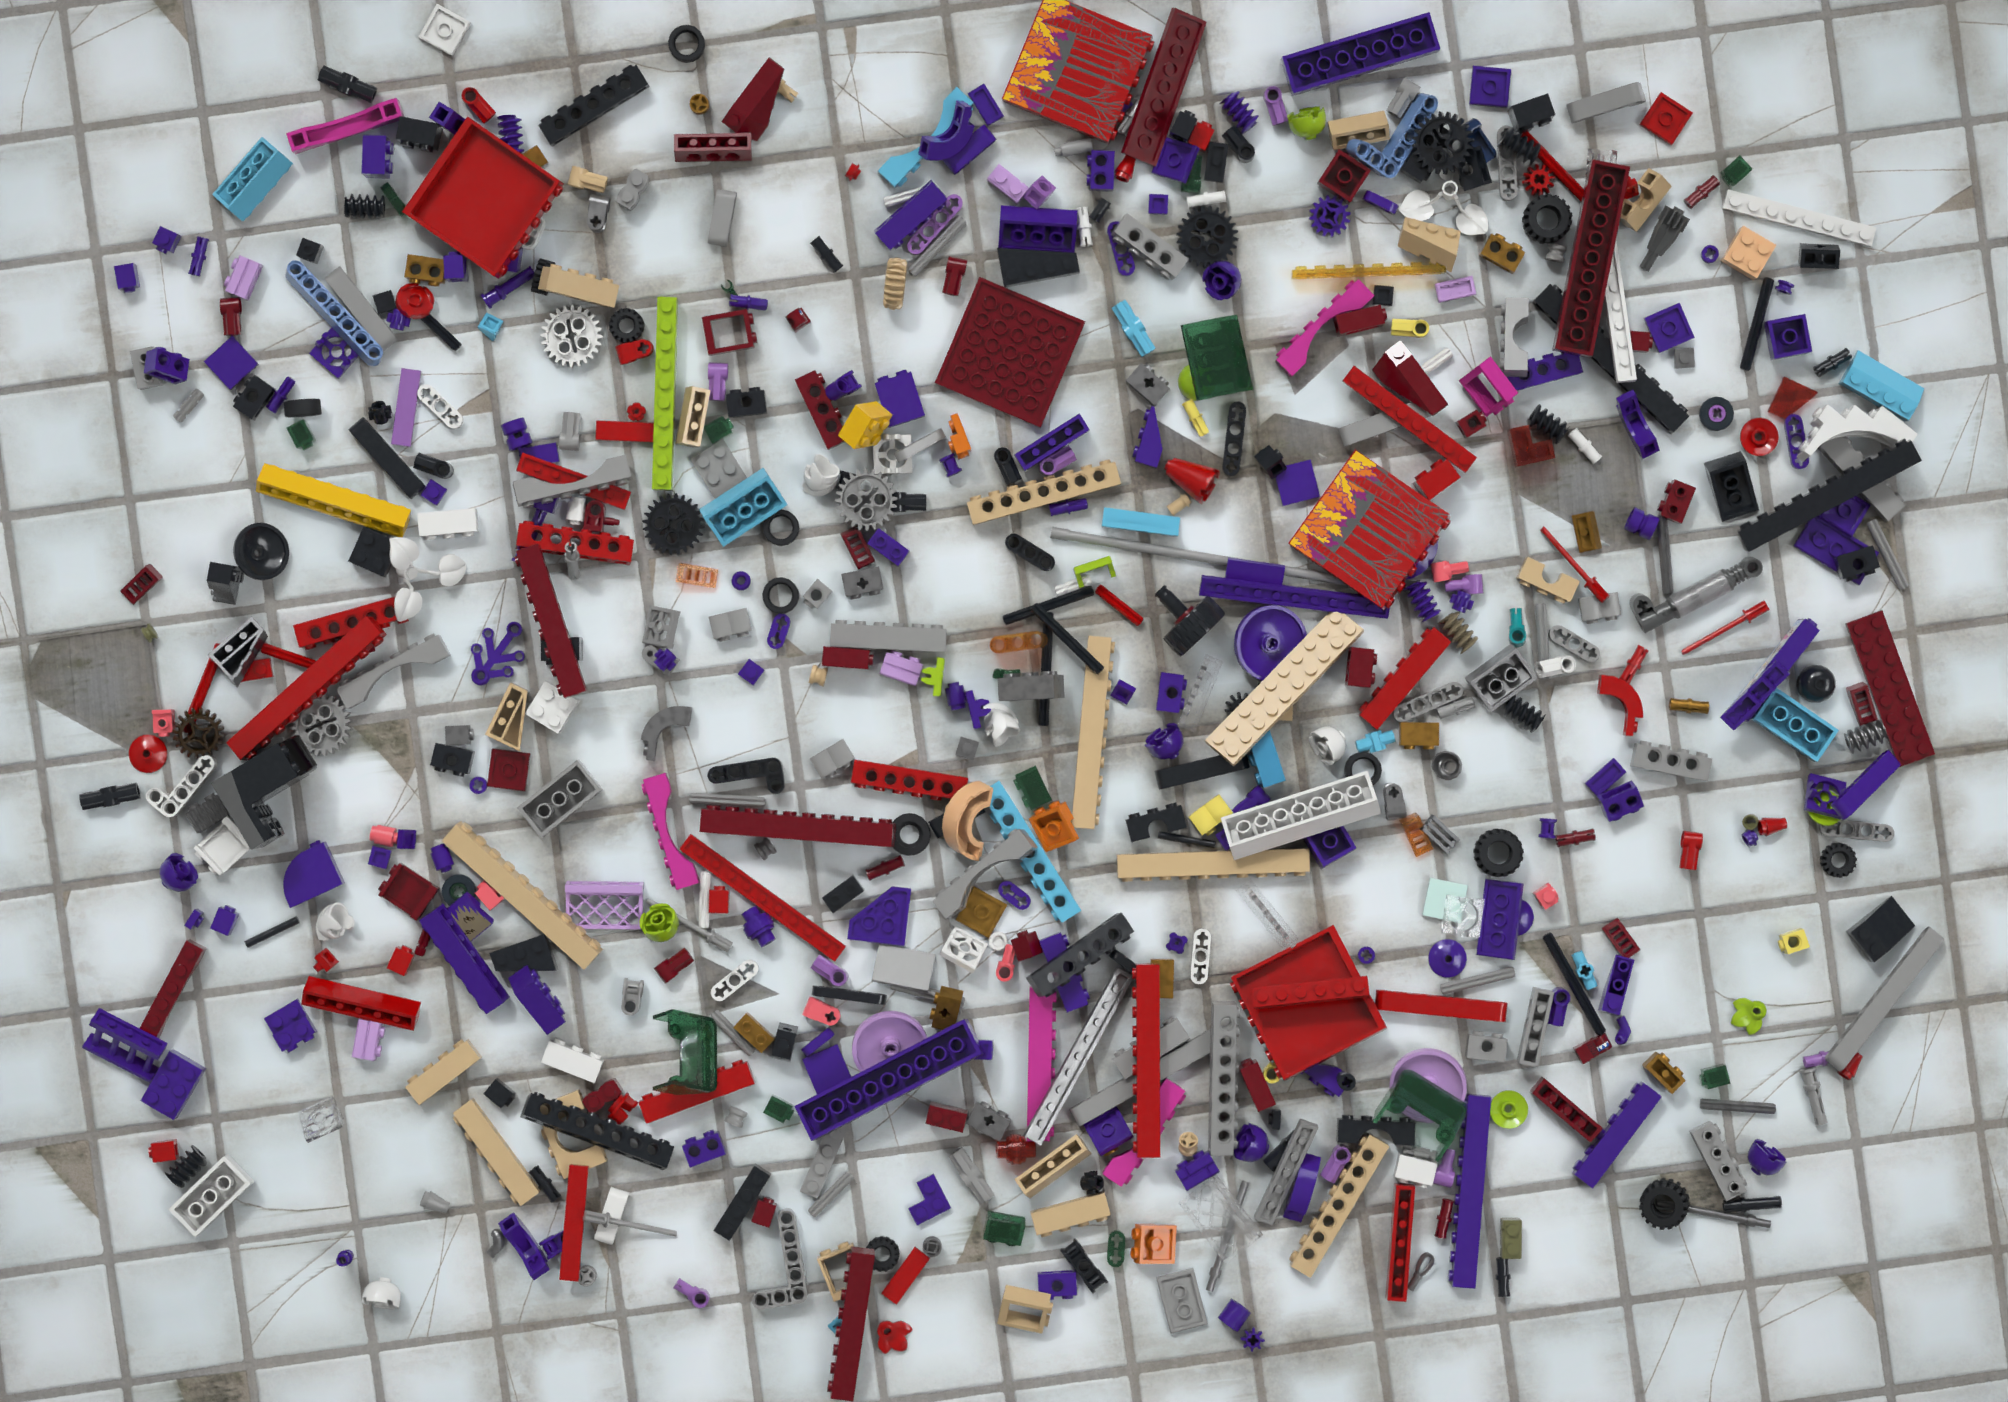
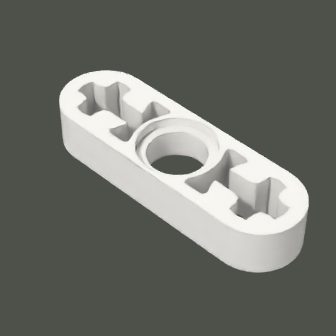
M425 384L419 387L417 391L419 399L448 427L457 429L462 426L463 416L432 386ZM423 389H430V395L433 398H435L436 395L438 396V398L433 400L431 405L429 404L431 400L428 397H422L424 394L422 392ZM439 401H443L446 405L443 412H437L435 409V404ZM450 408L452 411L449 413L452 416L458 415L457 420L459 423L457 425L455 423L451 425V419L447 415L445 419L442 417L448 413Z
M1203 928L1196 930L1193 936L1190 978L1195 984H1203L1208 978L1211 934ZM1201 932L1208 936L1203 942V946L1207 945V949L1195 948L1196 944L1200 945V939H1197V935H1200ZM1198 951L1206 953V959L1203 962H1198L1195 959V954ZM1194 963L1197 965L1206 964L1205 968L1201 967V973L1204 974V977L1200 981H1197V978L1193 976L1194 973L1198 972V967H1194Z
M752 959L744 961L712 987V998L716 1001L725 1000L757 974L759 969L757 962ZM747 963L749 965L753 964L755 966L753 968L754 972H747L745 974L747 979L744 980L742 974L737 970L741 969L743 972L747 968ZM738 975L740 977L739 985H731L729 982L730 976ZM726 981L727 986L731 988L732 991L729 992L727 988L723 992V997H721L720 995L716 996V988H723L725 985L722 982Z

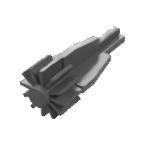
M1666 205L1664 206L1647 246L1649 251L1640 265L1641 268L1649 272L1658 255L1662 256L1676 240L1679 233L1684 231L1690 219L1683 215V210L1676 206L1673 209Z

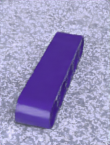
M1889 749L1886 750L1830 806L1842 820L1847 819L1900 767L1901 763Z

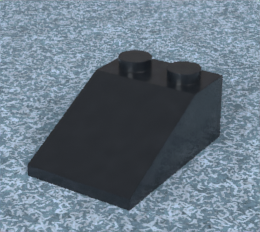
M1741 451L1704 463L1722 522L1759 510L1747 462Z
M1890 896L1846 932L1868 960L1876 962L1915 927V924L1896 900Z

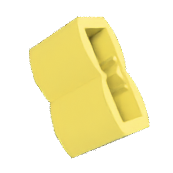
M1218 794L1188 817L1201 835L1206 834L1209 836L1217 830L1215 826L1220 822L1222 823L1221 817L1231 815L1233 812L1220 794Z

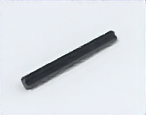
M1765 277L1763 279L1740 364L1742 370L1749 371L1751 369L1774 284L1772 278Z
M1088 586L1039 604L1046 611L1093 596L1094 590L1092 586ZM1032 606L1003 615L1004 624L1009 625L1035 616L1030 610Z
M1035 603L1030 610L1095 674H1100L1103 671L1104 666L1039 603Z

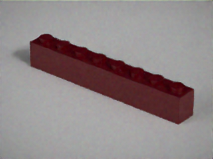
M539 544L517 550V556H514L517 567H521L523 574L520 575L523 585L528 587L529 592L526 595L529 604L533 603L535 611H532L535 622L540 624L541 629L538 632L541 640L546 642L547 648H544L547 659L551 658L553 666L550 669L553 677L558 679L559 684L556 687L559 696L563 695L567 699L588 692Z
M851 1246V1252H847L846 1264H849L848 1271H844L843 1282L846 1283L845 1289L841 1290L840 1301H843V1307H839L838 1319H841L840 1326H836L835 1337H838L837 1344L833 1345L832 1355L835 1356V1362H831L830 1374H833L832 1381L828 1380L827 1392H830L831 1399L854 1401L875 1259L874 1249Z

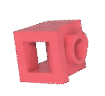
M152 710L153 733H158V737L170 736L172 729H175V710ZM162 719L166 722L164 727L160 726Z
M485 880L476 887L478 891L475 894L489 910L495 908L505 899Z
M1549 883L1533 892V895L1544 910L1558 902V894Z

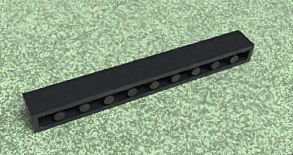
M1549 284L1532 303L1557 325L1563 291L1554 284L1552 286ZM1599 326L1594 353L1591 359L1616 381L1610 338L1608 339L1603 334L1604 330ZM1640 364L1635 365L1637 380L1635 382L1618 384L1626 392L1634 390L1639 404L1670 434L1674 433L1689 417L1687 414L1688 410L1680 403L1677 405L1673 401L1674 397L1667 390L1663 391L1658 387L1660 383L1653 377L1649 378L1645 374L1646 370Z
M1904 438L1895 443L1896 447L1890 450L1887 447L1879 451V456L1873 459L1868 457L1862 460L1860 466L1856 468L1851 466L1843 470V475L1839 477L1834 475L1826 479V484L1822 486L1817 484L1809 488V493L1803 496L1800 493L1792 497V502L1786 505L1783 502L1775 506V511L1769 514L1766 511L1758 515V520L1752 523L1747 521L1739 526L1740 529L1737 531L1748 552L1921 462L1922 460L1910 439L1906 441Z

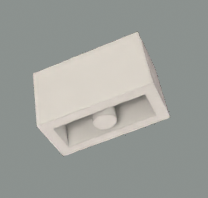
M1398 1153L1393 1175L1397 1177L1399 1182L1408 1183L1413 1181L1416 1182V1186L1427 1188V1185H1433L1438 1163Z

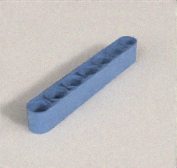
M291 261L287 266L285 274L290 284L367 365H379L383 355L382 347L300 261ZM290 270H298L299 274H292ZM309 283V284H311L313 287H312V288H306V287H304L303 284ZM323 297L326 301L319 302L316 298ZM336 311L339 315L332 316L330 312ZM343 325H349L352 329L346 330L343 328ZM356 339H363L365 343L359 344ZM374 352L378 355V357L373 358L369 355V353Z

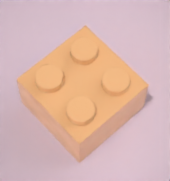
M1742 226L1723 255L1721 262L1746 277L1755 280L1771 256L1776 244Z

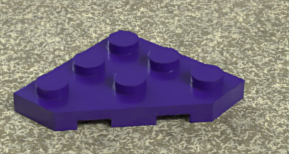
M892 886L849 920L847 939L905 946L911 888Z

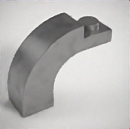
M668 707L651 717L641 735V740L648 741V744L644 745L643 756H646V760L655 761L658 737L666 727L671 725L690 726L692 707Z

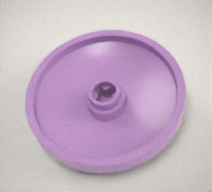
M898 1011L880 1012L867 1018L857 1028L852 1041L853 1059L859 1071L862 1072L928 1037L922 1025L910 1015Z
M1432 1048L1417 1049L1404 1055L1393 1068L1390 1078L1391 1097L1396 1107L1413 1120L1425 1123L1443 1121L1454 1115L1465 1100L1467 1091L1465 1072L1458 1061L1446 1052Z

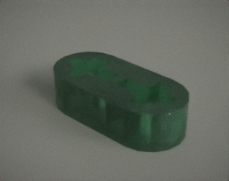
M386 182L380 188L402 217L405 214L402 211L406 206L389 182Z
M1113 1230L1108 1236L1107 1262L1112 1267H1119L1124 1262L1125 1235L1120 1230ZM1115 1234H1119V1237L1122 1238V1241L1118 1242V1247H1114L1115 1242L1111 1240L1112 1237H1115ZM1114 1250H1118V1257H1121V1260H1117V1263H1113V1260L1110 1259V1256H1114Z

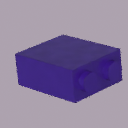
M902 370L896 372L895 377L889 378L887 375L877 379L878 382L875 383L881 405L892 414L889 428L925 417L911 371Z

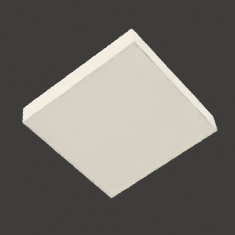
M436 4L419 38L453 56L471 22Z

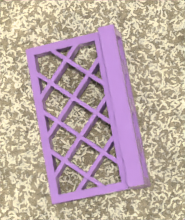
M567 881L565 884L566 913L571 916L576 911L583 918L576 925L584 929H641L640 923L630 924L626 918L631 913H634L640 920L643 914L644 882ZM570 895H578L583 901L575 907L570 902ZM592 895H597L602 900L596 907L588 901ZM611 895H616L621 900L616 907H613L607 901ZM630 896H639V903L634 908L626 901ZM584 902L592 909L586 917L578 910ZM603 903L611 909L605 917L597 910ZM622 903L631 910L625 917L616 910ZM594 912L602 918L598 924H592L587 919ZM613 912L621 918L617 924H611L607 920Z

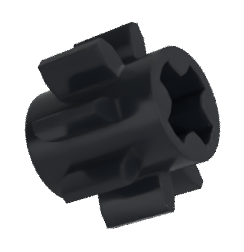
M376 401L372 403L371 407H368L369 420H374L377 425H383L392 418L391 406H386L384 401Z
M1097 1171L1084 1172V1176L1080 1180V1186L1082 1190H1087V1195L1100 1193L1104 1186V1179L1101 1175H1097Z

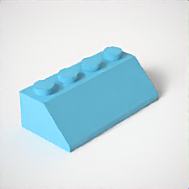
M261 137L212 195L240 220L244 221L251 215L254 208L263 201L266 194L276 186L279 179L288 172L293 163L265 138Z
M1857 350L1838 383L1876 406H1884L1904 422L1910 420L1924 391L1923 387Z

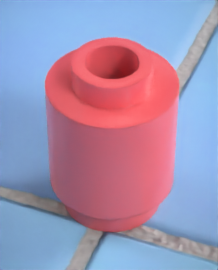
M383 825L372 826L370 841L389 847L397 844L398 832L396 828Z

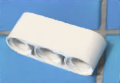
M611 1187L602 1214L609 1212L610 1218L621 1220L629 1192ZM609 1223L607 1228H605L602 1224H598L594 1240L613 1245L619 1225Z

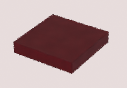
M492 748L487 787L526 791L531 753Z

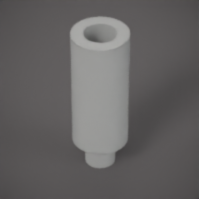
M1090 137L1062 143L1060 147L1054 148L1055 156L1063 155V157L1093 150Z

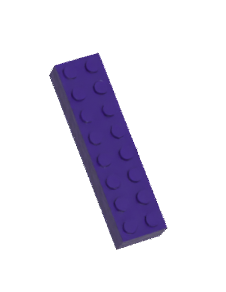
M1430 12L1282 56L1281 63L1291 96H1295L1437 53L1440 50V45Z

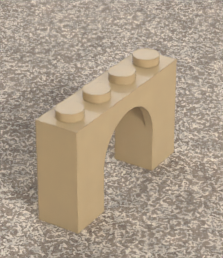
M580 1089L555 1098L562 1101V1105L567 1107L572 1105L581 1110L586 1108L582 1103L583 1097ZM541 1105L540 1112L547 1115L548 1108ZM563 1112L558 1113L559 1120L566 1116ZM542 1126V1136L544 1140L548 1139L550 1156L552 1158L555 1157L557 1165H555L556 1171L559 1176H563V1179L568 1178L570 1164L586 1165L590 1169L608 1161L603 1148L593 1145L579 1151L569 1150L560 1143L556 1130Z

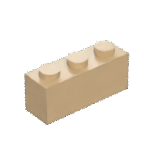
M1384 111L1328 121L1329 138L1333 150L1347 148L1348 142L1352 139L1368 143L1390 140L1389 124Z
M694 386L685 388L675 444L700 447L711 390Z

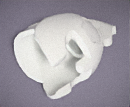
M816 454L814 457L816 465L814 463L811 465L807 464L805 468L802 486L803 492L812 496H822L834 489L840 470L837 465L831 464L828 458Z
M990 703L983 707V709H991V712L983 716L985 718L984 728L987 737L991 736L990 733H992L995 747L1003 745L1009 737L1020 733L1018 719L1009 707L1001 703Z
M334 903L321 911L316 922V933L319 941L340 938L344 935L346 929L352 930L354 928L355 922L353 917L348 915L347 907L341 903Z

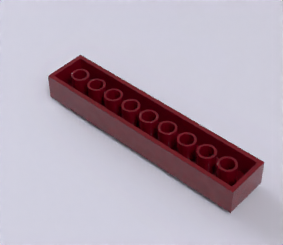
M1595 159L1589 162L1552 351L1587 358L1593 356L1630 166Z
M707 805L706 808L701 809L699 832L882 847L895 846L896 823H892V819L881 818L879 822H875L871 817H860L859 820H854V816L842 815L840 819H837L833 814H821V817H816V813L804 812L802 816H799L795 811H783V814H777L778 810L766 809L764 813L758 812L759 809L745 808V811H739L740 807L728 806L723 810L720 809L721 806Z

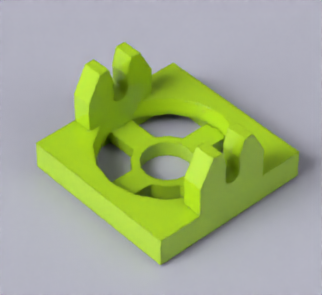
M1107 556L1074 567L1073 571L1079 588L1084 587L1080 574L1100 567L1108 566L1111 578L1115 577L1116 574L1111 557Z
M937 657L936 668L928 667L922 669L923 673L931 674V678L924 677L921 678V681L927 685H934L933 696H941L945 665L944 658Z

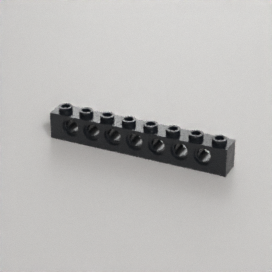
M538 1092L527 1096L521 1118L660 1170H665L668 1167L674 1146L670 1145L669 1141L659 1139L658 1141L653 1139L651 1134L645 1132L639 1134L634 1132V1128L625 1125L623 1127L616 1125L617 1122L611 1119H599V1115L588 1112V1114L583 1113L576 1106L570 1105V1107L562 1105L563 1102L560 1100H548L545 1098V1095ZM541 1105L548 1108L547 1115L540 1112ZM559 1112H563L566 1115V1121L559 1120ZM577 1119L583 1120V1128H579L576 1125ZM595 1125L601 1127V1135H597L594 1132ZM613 1132L619 1134V1142L612 1139ZM630 1139L637 1141V1148L630 1146ZM649 1145L655 1148L656 1152L654 1155L649 1154L647 1150Z

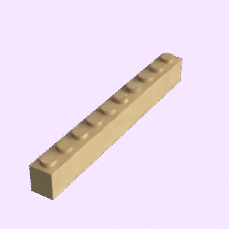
M1088 636L1087 651L1104 666V669L1100 674H1095L1087 665L1085 666L1072 809L1074 819L1071 820L1075 828L1094 829L1095 825L1099 824V814H1096V806H1100L1101 795L1097 794L1098 787H1102L1103 776L1099 775L1100 768H1104V757L1101 756V749H1105L1106 737H1103V730H1107L1108 718H1104L1105 711H1109L1110 699H1106L1107 691H1111V680H1108V672L1112 673L1113 661H1110V653H1114L1115 642H1111L1112 638Z
M460 821L444 837L442 842L583 970L602 952L603 949L596 939H591L586 934L585 929L572 922V918L567 913H562L554 901L548 900L544 896L541 889L531 885L529 879L525 875L519 874L512 863L500 857L499 851L489 847L486 844V840L480 835L477 836L469 824Z
M1309 848L1268 849L1237 860L1233 859L1231 851L1117 854V878H1121L1122 882L1133 881V878L1141 877V881H1152V877H1160V880H1171V876H1179V880L1191 879V876L1197 875L1198 879H1210V875H1217V878H1229V874H1237V878H1246L1248 874H1256V877H1267V873H1275V876H1286L1287 872H1294V876H1305L1306 872H1310Z

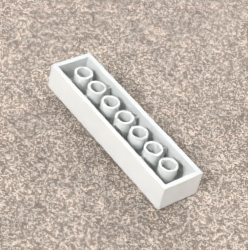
M1368 771L1221 817V821L1233 859L1237 860L1381 814V810Z

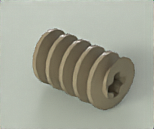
M1459 612L1450 613L1437 624H1445L1442 631L1449 630L1446 636H1454L1451 643L1458 642L1455 648H1463L1460 653L1462 654L1476 643L1478 637L1471 638L1474 631H1466L1469 625H1462L1465 620L1464 618L1457 619L1460 614Z

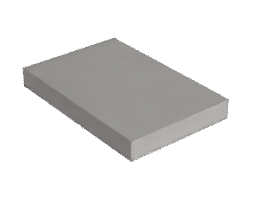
M879 943L872 982L928 992L935 954Z
M1193 1268L1156 1277L1171 1334L1208 1324Z

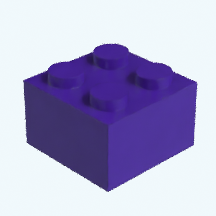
M363 135L361 174L366 178L390 179V174H393V162L390 161V158L394 154V143H391L387 136Z
M1806 314L1764 322L1770 360L1812 352Z
M1344 826L1303 838L1320 869L1356 849Z

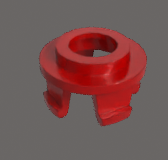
M628 1092L625 1095L620 1094L607 1110L610 1112L607 1117L609 1119L612 1118L618 1125H621L628 1118L627 1113L623 1109L630 1112L637 1106L638 1102L632 1099Z

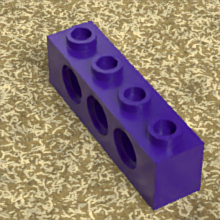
M1561 352V355L1554 356L1553 353L1543 355L1542 360L1528 359V378L1526 380H1522L1519 377L1507 378L1518 391L1581 374L1583 369L1580 357L1577 355ZM1557 360H1562L1565 363L1563 370L1556 368L1555 363ZM1538 365L1546 367L1545 375H1540L1537 372Z

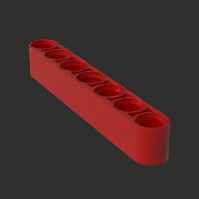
M1376 990L1375 1005L1378 1010L1506 1022L1508 1005L1506 1002L1388 990Z

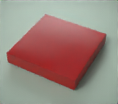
M1660 92L1639 125L1669 145H1672L1693 112Z

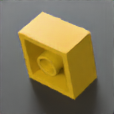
M877 401L856 404L838 436L853 449L875 446L881 440L880 436L883 431L889 426L892 414Z

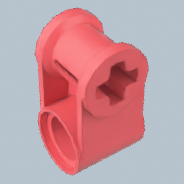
M809 997L802 1013L805 1017L830 1026L835 1025L841 1017L840 1011L837 1008L814 997ZM834 1012L836 1019L828 1020L829 1016L827 1014Z

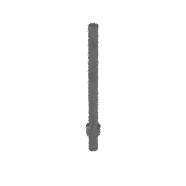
M1242 1180L1214 1266L1210 1269V1278L1206 1287L1208 1291L1213 1292L1217 1278H1220L1222 1272L1220 1269L1249 1185L1247 1181Z
M1657 1199V1207L1675 1210L1674 1202ZM1692 1205L1688 1209V1213L1745 1223L1746 1226L1770 1228L1771 1225L1770 1220L1756 1218V1216L1749 1214L1744 1216L1728 1212L1724 1213L1723 1211Z

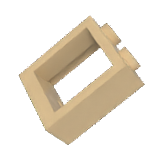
M848 1241L837 1245L838 1249L833 1251L830 1248L821 1251L820 1256L817 1257L834 1302L840 1300L841 1290L845 1289V1287L839 1290L835 1289L824 1260L849 1250L851 1251V1246H855L854 1243L849 1244Z
M1006 1285L997 1324L1042 1334L1044 1326L1048 1327L1050 1315H1047V1313L1051 1314L1052 1312L1051 1294ZM1010 1304L1034 1308L1042 1310V1314L1040 1317L1009 1310Z

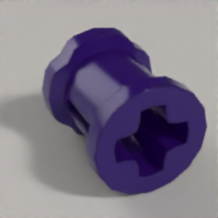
M954 453L939 460L946 470L947 478L962 471L958 467Z
M1540 818L1541 832L1538 834V837L1555 839L1554 826L1557 819Z

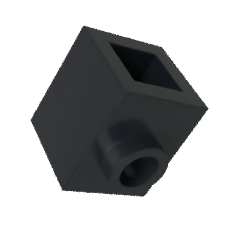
M1270 445L1260 450L1254 456L1259 466L1271 480L1287 469L1282 461L1283 455L1278 449L1273 450Z

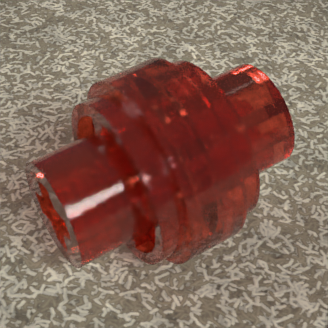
M1010 1134V1136L1006 1137V1141H996V1158H1006L1007 1163H1011V1165H1021L1026 1162V1158L1036 1157V1143L1027 1141L1025 1136H1021V1134Z

